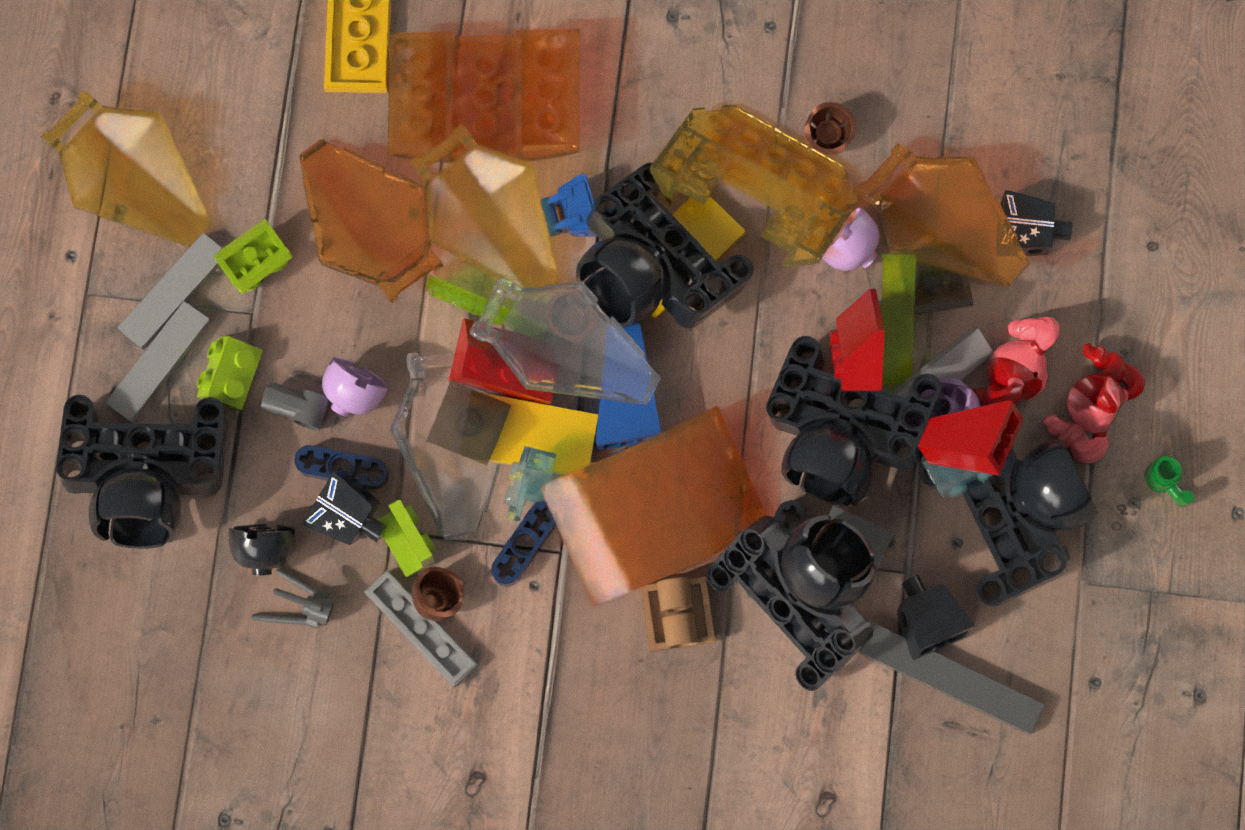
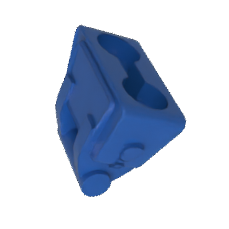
M579 174L560 186L557 194L540 200L550 236L570 233L573 237H598L589 229L586 221L595 203L586 174ZM562 207L566 219L559 222L555 208Z

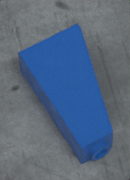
M640 323L627 328H621L620 325L607 327L596 433L597 452L661 440V428Z

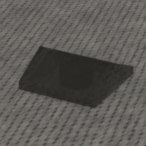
M962 245L898 254L902 293L909 315L973 306L974 303Z
M450 381L426 442L487 466L511 405Z

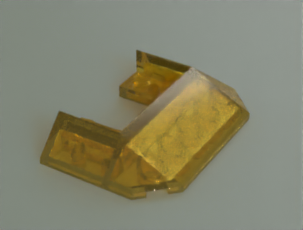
M724 105L721 107V110L706 111L705 107L693 108L649 169L669 205H671L679 192L704 205L722 180L776 210L764 227L761 237L788 251L782 268L819 264L859 202L856 190H851L847 181L848 172L845 165L827 155L818 153L809 145L736 105Z

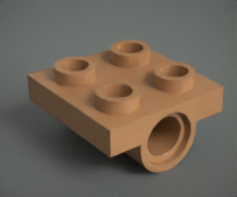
M706 576L691 579L689 577L661 580L656 584L640 586L650 652L716 642Z

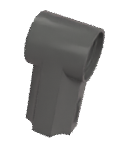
M270 381L264 391L261 408L293 419L294 423L302 427L320 431L331 401L326 396L313 391L304 390V392Z

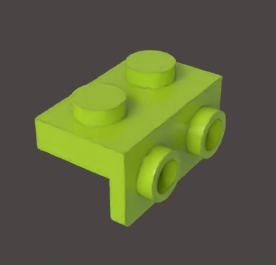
M265 218L213 255V258L233 286L241 294L257 288L263 278L272 272L275 273L282 270L288 264V260L293 257Z
M231 336L217 338L209 347L207 353L209 362L206 371L204 370L198 378L197 388L199 390L197 398L213 397L221 401L224 406L236 411L242 410L263 350Z
M399 499L388 505L391 512L377 520L387 526L383 538L404 575L410 577L435 562L431 552L436 550L427 533L420 535L415 524L420 522L412 506L404 507Z

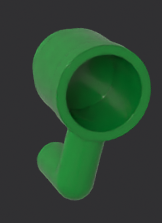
M1169 456L1159 457L1145 470V483L1152 491L1157 493L1167 492L1176 504L1182 508L1187 507L1194 500V494L1191 491H1183L1177 484L1181 478L1182 469L1176 459Z

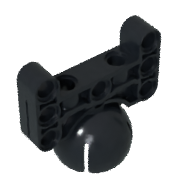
M654 162L642 165L596 199L586 221L589 229L602 241L592 245L580 258L576 268L577 281L583 282L581 293L588 305L601 319L610 325H620L621 328L635 326L645 321L657 309L662 299L661 304L674 317L677 324L684 328H694L743 290L754 273V266L751 260L743 255H733L720 265L657 199L666 183L667 173L661 165ZM602 267H605V269L598 271L594 275L590 276L586 281H584L593 272L597 271Z
M801 336L791 345L766 404V411L773 426L779 431L796 435L784 452L781 473L790 484L796 486L799 485L802 473L805 472L801 481L802 491L833 504L842 506L852 504L856 506L865 497L871 486L873 478L872 460L876 459L878 463L906 472L918 466L923 456L918 444L930 418L938 417L944 405L945 397L941 383L932 374H922L913 381L907 397L884 390L842 391L840 378H834V374L822 371L825 360L817 340L811 336ZM809 351L815 352L811 358L801 359L804 353ZM794 380H802L798 387H789L790 383ZM926 390L936 391L931 397H921V394ZM854 399L863 400L857 407L848 406ZM781 409H790L787 415L782 417L776 416ZM920 418L924 420L917 427L909 426L913 419ZM907 447L912 449L906 456L896 455L901 448Z
M81 394L70 397L65 402L63 408L56 470L63 487L69 493H94L89 505V525L93 534L102 541H107L110 538L111 542L116 546L135 549L157 548L165 545L166 542H172L179 532L182 521L181 502L177 492L179 491L181 495H201L207 497L213 496L221 489L228 429L224 407L221 401L216 398H203L195 406L193 425L99 423L96 410L90 398ZM81 412H88V413H87L85 416H83V417H80V418H76V417H75L77 414H79V413H81ZM209 415H218L213 420H205ZM77 441H84L78 447H71ZM141 443H149L145 448H136ZM206 444H215V446L209 450L202 449V447ZM73 471H80L74 477H67ZM205 473L212 474L211 477L208 479H198L201 475ZM110 519H112V521H111V527H110V537H109V523H110Z
M1052 439L1039 444L1022 461L1018 459L1012 447L1000 476L993 475L1001 492L995 491L987 473L942 466L943 476L938 481L933 482L927 478V471L933 464H929L927 459H925L919 466V477L930 488L940 489L957 482L999 568L998 571L982 578L976 587L977 597L988 606H1000L1062 576L1068 569V559L1055 534L1056 530H1072L1081 527L1093 520L1099 513L1062 439ZM1015 505L1016 510L1013 511L1011 506ZM991 509H998L1002 514V520L996 526H988L985 523V515ZM1018 528L1030 550L1029 552H1025L1016 533ZM1052 553L1059 555L1062 561L1060 568L1053 572L1047 571L1043 565L1045 557ZM1020 568H1027L1031 572V580L1024 586L1016 585L1013 579L1014 573ZM997 582L1001 587V594L996 600H988L984 596V588L988 583Z
M828 515L816 516L801 523L788 536L775 518L762 516L741 531L706 571L708 583L719 592H725L739 583L806 658L796 668L795 676L800 686L808 691H815L821 687L873 637L872 625L851 604L860 599L872 584L876 571V566L873 565L874 553L865 537L845 520H831V517ZM822 529V531H821L820 534L818 535L816 541L813 543V541H814L816 535H817V534L819 533V531Z

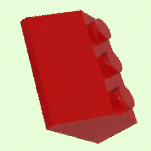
M876 289L866 291L836 318V330H830L829 345L830 350H832L834 378H840L842 391H882L885 330Z
M466 318L462 320L448 381L497 396L545 405L552 403L558 376L554 345Z

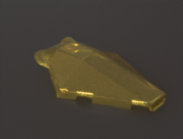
M83 90L77 97L79 100L50 131L45 130L40 136L46 144L60 155L73 208L190 248L201 234L207 231L212 223L187 168L176 149L161 113L102 106L89 93ZM88 109L95 113L66 145L59 140Z
M460 124L454 129L455 133L422 157L416 156L410 161L414 170L425 182L428 240L535 303L560 283L555 267V257L547 222L539 197V187L534 165L478 145L468 130ZM463 143L468 151L433 176L428 168Z

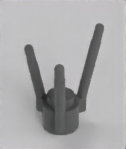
M277 569L276 573L312 595H308L306 599L278 588L273 590L275 595L303 605L302 614L307 615V618L253 614L251 617L254 621L307 625L317 629L319 623L327 625L335 600L329 599V594L316 590L290 573Z

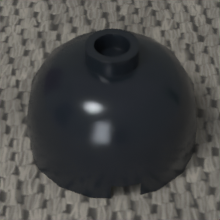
M267 524L233 526V528H229L230 552L238 564L252 569V575H272V569L282 567L287 563L294 551V527L277 525L276 531L274 527H266Z

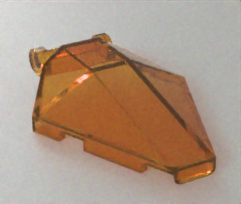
M324 139L317 141L299 155L303 185L315 233L316 249L322 266L378 286L390 303L396 301L399 298L398 294L432 270L436 272L443 267L441 260L429 246L427 196L424 185L405 176L401 178L388 172L384 166L347 148L341 149Z
M897 143L891 149V155L866 182H861L855 188L856 193L862 199L874 205L890 254L1007 288L1030 265V261H1028L1013 227L996 196H993L985 181L986 178L975 157L938 156L933 158L916 156L902 144ZM900 163H905L907 166L881 194L878 193L876 189Z

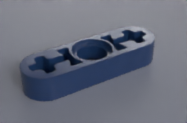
M312 445L301 447L295 454V465L298 471L306 477L328 481L333 473V464L339 459H346L351 463L349 474L353 478L357 473L356 462H362L360 465L362 470L371 471L373 466H377L378 471L382 473L381 477H375L374 482L370 481L367 474L358 473L359 479L356 480L364 488L372 490L382 488L389 478V472L385 463L378 458ZM310 453H313L317 461L325 462V456H330L326 463L327 473H322L323 466L312 464L310 469H306L302 459L308 458Z
M540 501L529 509L492 564L491 572L497 584L509 587L519 581L558 523V513L554 505L546 501ZM545 510H549L551 522H542L538 528V532L543 533L540 538L533 530L525 528L527 524H530L532 528L536 525L538 518L535 513L537 511L543 513ZM522 535L532 537L535 542L533 549L527 553H522L515 547L516 540ZM511 550L517 558L525 561L523 564H520L516 560L512 566V571L515 573L514 576L507 575L503 579L500 578L501 571L498 567L509 564L512 557L506 554Z

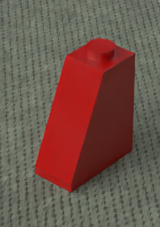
M1007 400L930 418L918 447L929 464L1000 476L1024 419L1013 401Z

